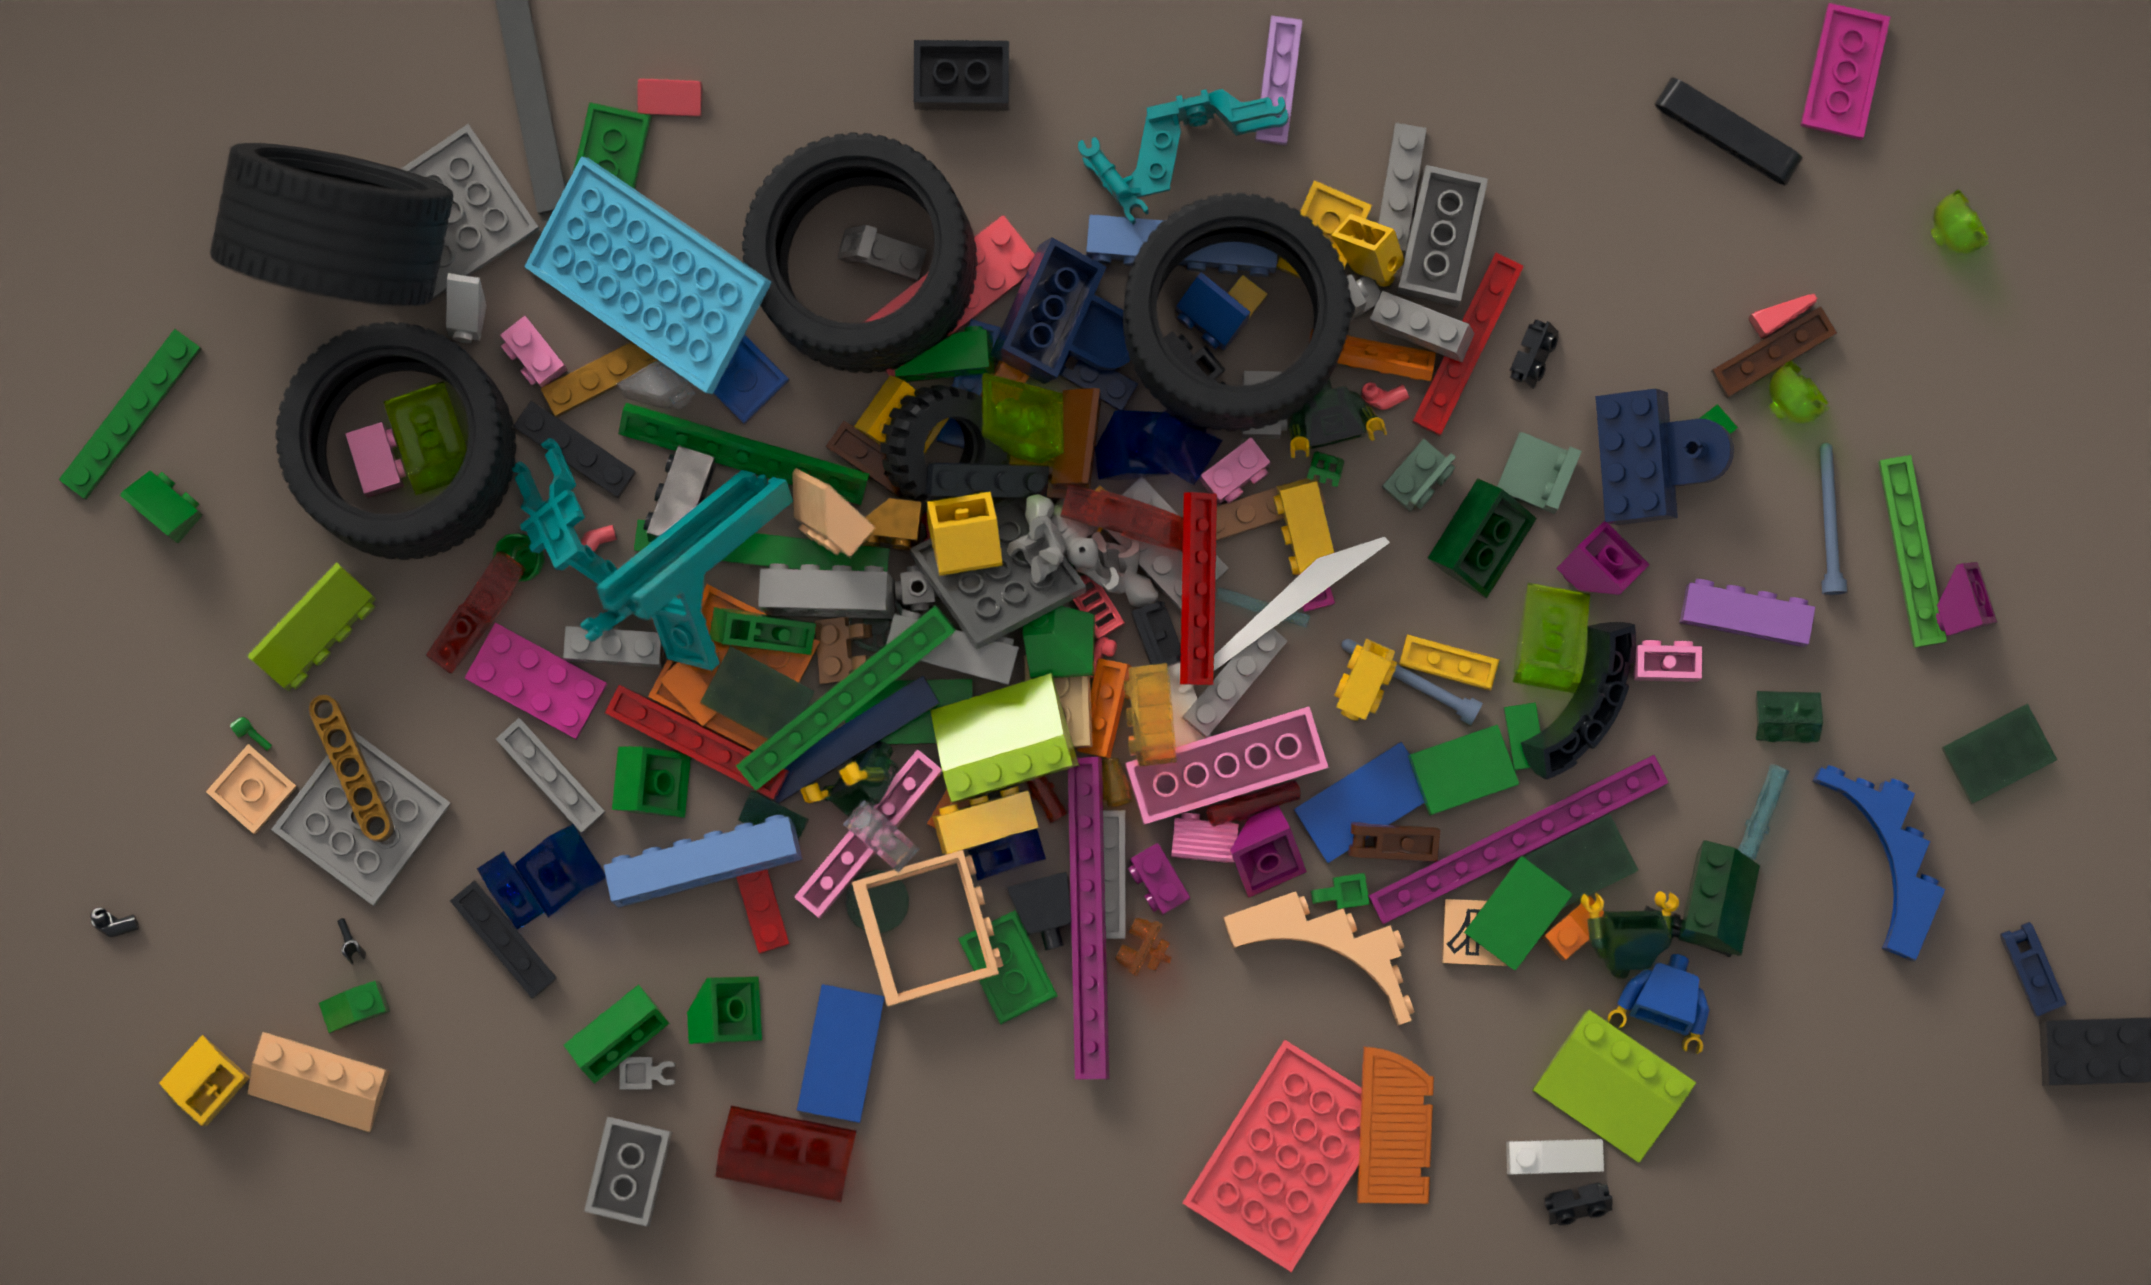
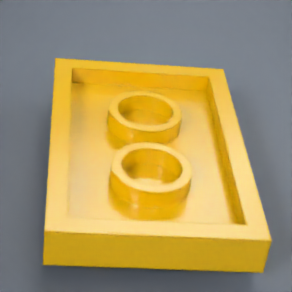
M1314 180L1300 212L1304 217L1310 218L1315 226L1318 225L1323 231V235L1330 239L1332 247L1336 248L1340 256V262L1342 261L1345 267L1347 261L1331 235L1350 214L1366 219L1372 205ZM1280 257L1276 268L1301 279L1296 270Z

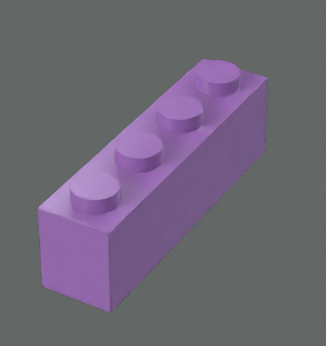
M1696 579L1695 583L1690 582L1686 586L1680 623L1800 647H1806L1809 644L1815 607L1809 606L1808 600L1796 597H1789V602L1776 599L1777 594L1765 591H1758V595L1745 593L1746 588L1735 585H1727L1726 589L1714 587L1713 581Z

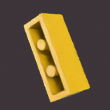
M1315 478L1313 480L1303 479L1276 486L1278 495L1273 496L1277 514L1284 515L1286 526L1281 527V532L1285 545L1291 544L1293 556L1288 557L1293 576H1299L1317 558L1334 553L1318 483Z
M1018 786L1001 790V797L989 800L988 795H983L970 799V806L960 809L957 804L939 808L940 814L932 816L942 853H953L1038 828L1029 791H1019Z

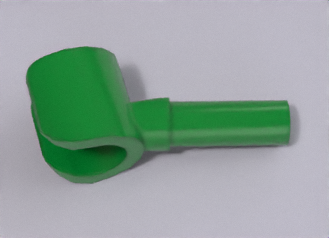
M239 717L230 724L231 729L238 738L248 733L266 751L271 748L272 744L257 733L247 718Z

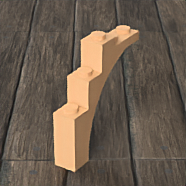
M1296 891L1223 917L1233 948L1266 940H1296L1316 944L1337 952L1363 969L1379 985L1388 998L1397 1026L1412 1021L1410 1014L1414 1013L1411 1000L1408 995H1402L1398 985L1403 983L1402 975L1398 966H1392L1390 960L1402 956L1400 949L1404 948L1399 931L1393 932L1391 925L1354 938L1353 932L1357 931V927L1351 913L1345 914L1342 908L1307 921L1305 916L1310 914L1304 896L1298 898Z

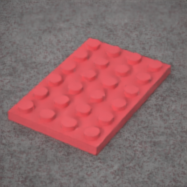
M1284 1040L1182 1203L1292 1272L1359 1165L1362 1088L1287 1040Z

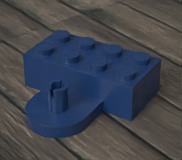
M1053 237L1039 244L990 355L1043 384L1058 377L1068 354L1100 370H1114L1127 364L1130 358L1123 331L1124 310L1094 295L1106 266Z
M1655 388L1595 396L1605 522L1614 525H1624L1678 518L1675 487L1709 483L1719 479L1729 469L1734 456V445L1729 432L1719 423L1708 419L1700 418L1670 422L1668 392Z

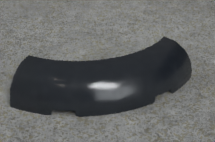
M1607 622L1587 626L1586 661L1580 682L1572 699L1550 726L1534 737L1521 742L1523 754L1528 765L1538 776L1548 780L1575 766L1578 763L1576 760L1589 748L1594 749L1613 725L1629 690V685L1626 682L1630 664H1634L1636 655L1635 624Z

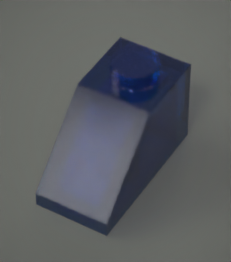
M1037 829L1012 834L968 850L969 855L972 856L977 881L1020 869L1046 859Z
M504 851L477 868L488 890L517 930L544 913L522 876Z

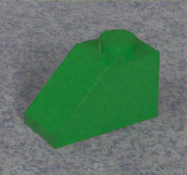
M376 980L341 992L319 1003L329 1033L390 1012L381 983Z

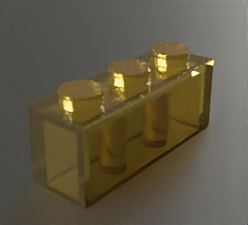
M1167 663L1129 668V680L1124 681L1126 700L1131 699L1132 708H1126L1128 727H1133L1134 736H1128L1130 755L1137 756L1139 767L1176 763L1177 754L1172 695Z

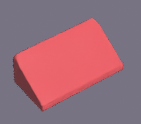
M638 79V113L701 117V81Z

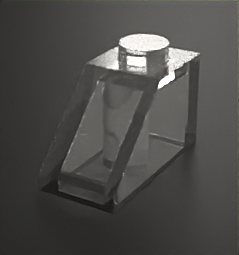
M865 800L843 824L898 873L919 850L912 841Z

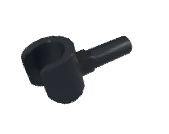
M339 919L337 922L345 943L341 949L342 954L351 964H354L351 957L356 951L365 959L366 952L351 936L345 919Z

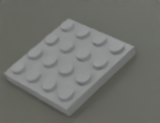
M469 124L401 168L402 170L437 181L450 188L454 194L448 219V228L444 237L443 252L440 256L441 262L433 295L434 299L447 291L448 273L470 276L539 230L538 225Z
M352 730L393 821L394 829L390 838L386 841L377 842L364 835L328 755L271 830L375 906L452 803ZM343 733V735L334 745V748H339L344 745V743L346 742L345 733ZM356 760L348 761L344 765V774L347 777L355 776L359 771V763ZM369 789L361 790L357 794V803L360 806L368 805L372 800V792ZM382 818L374 819L370 823V832L373 835L383 833L385 821Z

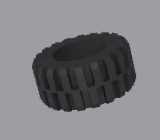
M932 385L931 388L922 387L915 390V397L906 395L900 400L902 407L900 409L893 408L889 414L892 421L890 425L884 424L882 431L883 434H886V441L880 443V452L886 454V459L882 460L885 471L892 472L888 479L893 486L900 488L902 495L924 505H927L929 501L960 497L930 496L926 494L928 467L924 457V446L928 434L940 421L946 418H953L962 429L964 450L959 463L1001 464L1002 461H1007L1008 452L1003 451V444L1008 443L1007 433L1000 430L1004 426L1001 416L993 414L995 408L990 402L983 401L982 396L952 386Z

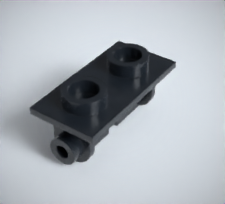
M1535 319L1533 324H1529L1521 345L1531 350L1529 354L1518 350L1509 370L1512 372L1511 379L1518 382L1524 380L1533 389L1537 381L1543 378L1546 370V360L1549 353L1555 350L1558 343L1559 331L1550 322L1547 321L1545 324Z
M1600 1182L1578 1187L1579 1199H1574L1572 1189L1550 1193V1197L1544 1198L1547 1211L1549 1210V1224L1568 1225L1575 1222L1578 1218L1586 1216L1598 1218L1607 1214L1608 1211H1612V1195L1609 1193L1607 1183L1601 1185Z

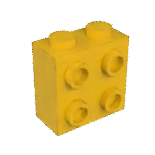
M1367 638L1363 646L1356 645L1347 665V668L1352 669L1350 675L1343 673L1334 694L1335 697L1339 698L1336 707L1341 709L1340 713L1343 716L1358 721L1359 718L1366 720L1369 712L1376 713L1385 692L1380 687L1382 683L1385 685L1389 684L1398 663L1393 660L1394 650Z

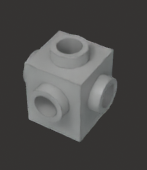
M918 566L906 567L907 572L900 573L901 581H895L896 600H903L904 608H910L911 612L929 611V606L936 605L935 597H938L937 593ZM914 582H921L924 585L921 592L915 593L912 591L911 586Z

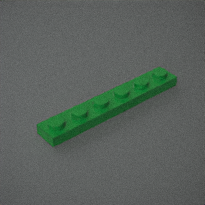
M174 329L59 480L86 500L195 359L201 348Z

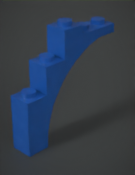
M1830 765L1826 769L1819 768L1816 771L1813 782L1841 793L1859 809L1875 830L1888 859L1893 885V909L1889 930L1882 949L1909 961L1917 960L1945 889L1939 887V880L1924 874H1921L1920 878L1916 877L1930 841L1924 839V833L1915 828L1906 826L1905 830L1901 829L1915 793L1908 790V784L1893 778L1890 782H1882L1878 791L1874 790L1875 784L1862 778H1857L1856 782L1844 777L1846 772Z

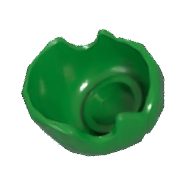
M507 534L496 543L493 551L494 566L497 571L506 575L511 581H530L541 573L545 561L544 552L536 553L530 550L529 546L532 543L527 534Z

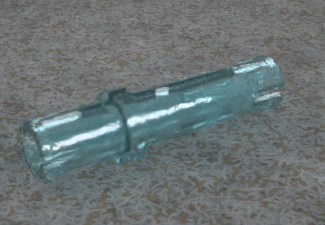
M1770 764L1750 819H1747L1744 826L1747 828L1738 848L1740 852L1752 860H1756L1763 838L1769 834L1770 827L1768 825L1790 772L1774 764Z

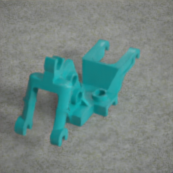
M1207 89L1201 90V95L1183 99L1182 95L1176 96L1177 101L1147 107L1137 167L1130 176L1125 178L1121 177L1115 169L1116 166L1110 163L1104 155L1100 142L1096 137L1092 138L1091 148L1088 149L1084 141L1080 140L1078 149L1083 157L1085 166L1097 174L1103 182V187L1109 190L1124 209V214L1131 224H1135L1136 220L1131 215L1133 208L1140 207L1145 215L1149 213V209L1144 201L1137 198L1170 191L1181 136V121H1183L1184 125L1190 124L1191 127H1198L1207 124L1208 120L1214 119V114H1216L1235 136L1273 127H1283L1289 120L1284 98L1280 96L1278 98V106L1275 107L1268 97L1240 102L1223 89H1218L1211 93H1208Z
M548 438L541 443L542 447L548 450L545 457L554 474V479L549 486L548 500L543 501L526 464L518 461L515 464V468H512L514 472L518 473L515 481L524 498L520 508L531 516L520 524V528L522 531L527 532L532 543L529 546L532 552L540 553L546 548L555 569L563 571L570 565L599 585L612 575L617 568L610 560H604L595 554L588 545L581 544L574 526L585 519V516L574 492L571 491L576 487V482L560 446L554 439ZM631 598L616 611L608 610L605 613L601 612L594 619L591 617L580 624L582 629L589 632L585 635L586 639L594 642L603 635L604 631L613 629V626L628 616L636 615L635 611L640 608L639 604L633 602Z

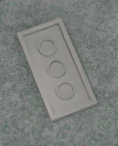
M1141 476L1095 519V522L1103 528L1116 544L1126 549L1132 546L1133 540L1140 543L1138 567L1181 611L1183 519ZM1217 555L1215 582L1229 569Z

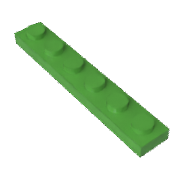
M1907 455L1880 460L1878 464L1913 648L1947 642L1945 631H1941L1936 619V613H1939L1937 607L1939 597L1912 456Z

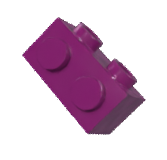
M1158 843L1130 858L1132 866L1128 870L1137 885L1140 883L1144 884L1148 891V894L1144 897L1153 912L1159 910L1163 916L1190 900L1189 894Z

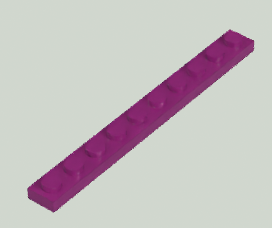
M1652 755L1368 897L1383 925L1669 782L1655 755Z
M1084 757L1077 758L1079 766L1068 769L1075 1079H1109L1102 758Z

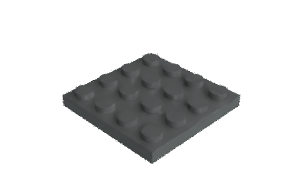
M1009 497L994 505L1002 566L939 576L931 538L910 549L911 558L976 650L1086 593L1085 583L1065 556L1055 571L1047 574L1042 582L1035 583L1032 579L1031 565L1025 559L1023 552L1019 550L1012 556L1007 553L1010 542L1030 532L1029 524L1025 518L1026 501L1024 498Z

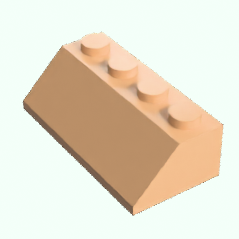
M796 468L792 473L794 518L801 523L798 529L811 541L814 540L817 544L822 545L827 550H831L834 554L838 555L842 552L850 557L875 527L829 485Z
M262 1032L252 1064L248 1095L371 1132L390 1071Z

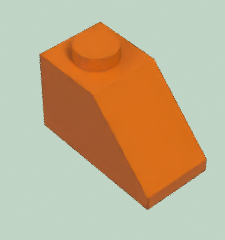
M1588 896L1589 906L1595 904V900ZM1580 903L1542 936L1543 940L1562 961L1569 958L1593 937L1589 911ZM1603 910L1599 912L1600 929L1607 924V914Z

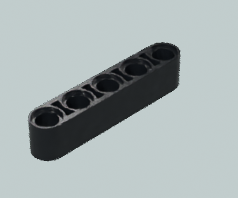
M1670 78L1654 104L1659 111L1781 185H1787L1803 159L1793 148L1677 78Z

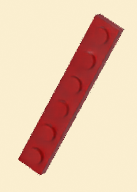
M1497 252L1495 253L1462 319L1463 322L1470 325L1475 333L1462 362L1444 356L1412 423L1441 436L1522 272L1523 265Z
M1184 492L1180 684L1213 685L1217 524V494Z
M618 685L605 714L754 789L736 767L751 751L622 685ZM784 768L756 791L775 800L789 771Z

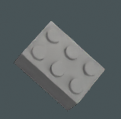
M607 1117L584 1212L650 1226L673 1132Z

